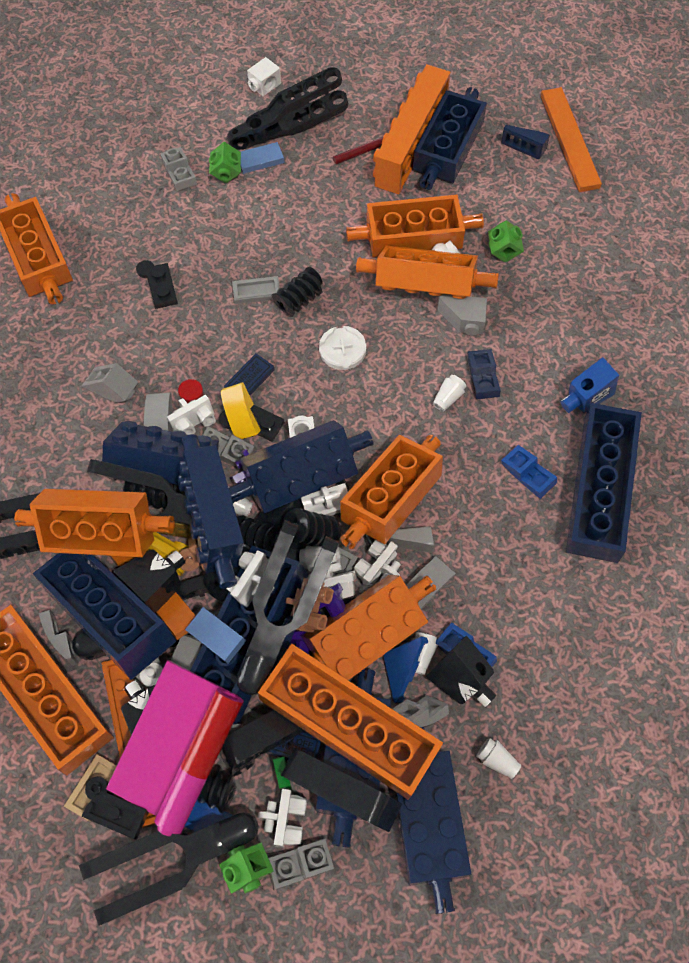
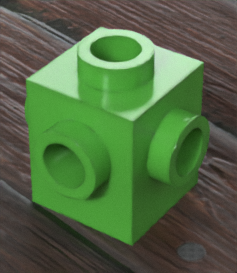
M226 142L221 143L210 153L209 174L224 183H228L233 178L238 177L241 172V152Z
M505 220L488 231L491 254L503 262H508L524 252L522 244L523 234L518 226H514Z
M262 842L248 848L245 845H241L228 852L230 858L219 864L231 894L242 889L247 894L262 886L260 880L274 872Z

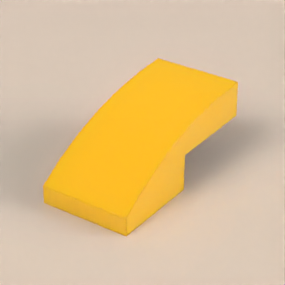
M244 383L222 389L223 406L234 436L245 439L258 435L261 429L250 409L254 403Z

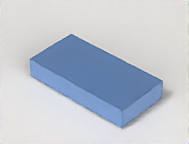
M278 142L241 151V170L243 174L284 163V157Z
M204 607L185 629L228 664L246 642L241 635Z

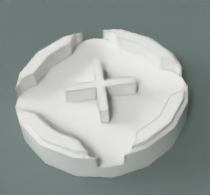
M343 326V328L338 329L337 327L331 328L320 339L319 353L322 360L329 367L337 370H348L356 367L363 361L366 355L364 336L358 330L349 326Z

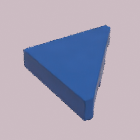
M419 637L383 655L394 703H402L405 700V690L408 683L412 682L420 663L418 658L423 646L428 643L427 637Z

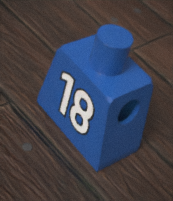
M602 357L572 380L569 395L560 401L562 407L568 413L577 407L583 413H586L591 403L600 404L615 395L619 374Z

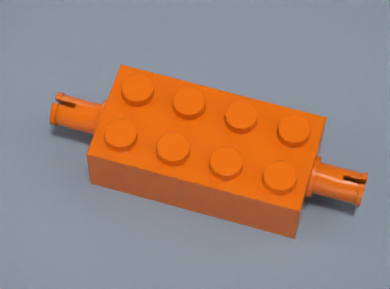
M14 193L11 194L13 201H11L8 194L4 199L8 207L0 209V232L21 282L29 297L45 291L50 304H56L54 296H56L58 303L63 300V295L58 286L73 281L40 204L36 197L20 202L19 196Z
M458 194L367 203L366 225L346 227L347 242L364 239L370 241L372 257H378L386 245L432 250L435 244H446L450 240L457 249L463 248L465 229L483 228L484 219L482 213L463 216Z
M388 245L384 247L377 260L358 257L356 263L357 273L376 274L375 286H382L384 290L400 288L405 289L409 293L425 291L433 296L451 294L452 297L464 299L466 296L470 297L473 288L476 286L497 289L499 273L478 271V255Z
M398 435L340 501L341 521L350 525V528L340 537L344 546L354 549L365 534L383 544L388 542L442 476L443 456L435 452L440 447L441 442L436 436L430 441L433 435H428L420 445L402 435Z
M44 489L29 504L31 510L18 509L14 516V521H21L16 522V526L35 527L40 552L143 557L154 542L153 532L172 534L175 528L173 516H151L145 492Z
M388 575L346 604L342 613L334 617L329 616L325 630L306 632L301 637L311 651L313 658L345 679L350 680L428 623L418 602L431 592H434L436 586L435 584L431 586L430 584L433 581L430 577L425 576L408 589L401 576Z

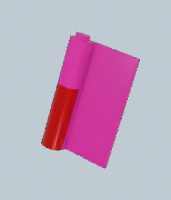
M167 660L106 789L155 815L154 822L158 826L157 830L163 835L181 834L244 700L217 684Z

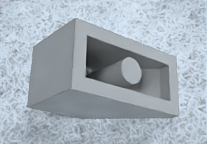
M442 294L439 296L437 311L458 332L466 333L470 336L483 334L487 298L466 296L464 299L452 297V295Z
M113 363L95 367L82 387L113 402H122L129 400L135 393L134 388L138 381L120 365Z

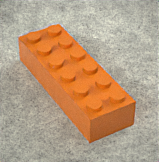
M426 64L422 73H418L415 86L409 89L406 102H402L398 117L393 118L389 133L386 132L384 134L381 148H377L374 153L373 162H375L373 177L375 178V187L398 195L400 194L413 169L414 151L445 91L449 90L450 71Z
M11 604L0 612V691L56 768L68 776L114 737L18 611Z
M293 644L287 649L258 692L260 701L407 800L414 793L443 744L442 741Z

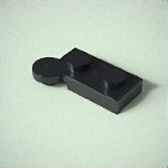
M148 260L139 262L136 266L137 274L142 278H148L155 309L178 304L168 263L154 266Z
M253 405L250 409L261 429L258 436L273 442L285 423L284 419ZM224 410L219 416L220 424L224 428L231 429Z
M98 776L91 778L85 787V794L91 801L86 805L81 817L137 840L149 812L144 808L109 794V791L106 789L108 786L106 779Z

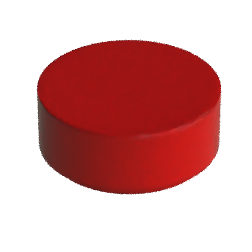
M188 379L179 385L178 393L180 399L183 398L187 404L204 395L202 385L197 380Z

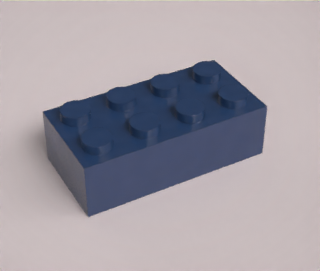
M133 421L121 422L103 441L102 461L160 475L169 483L178 485V475H180L179 462L183 461L184 452L181 439L187 434L183 431L172 432L162 430L158 426H141ZM204 435L198 436L200 448L217 445V449L219 448L218 440H213Z

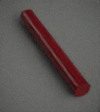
M383 137L333 156V161L337 165L382 146Z

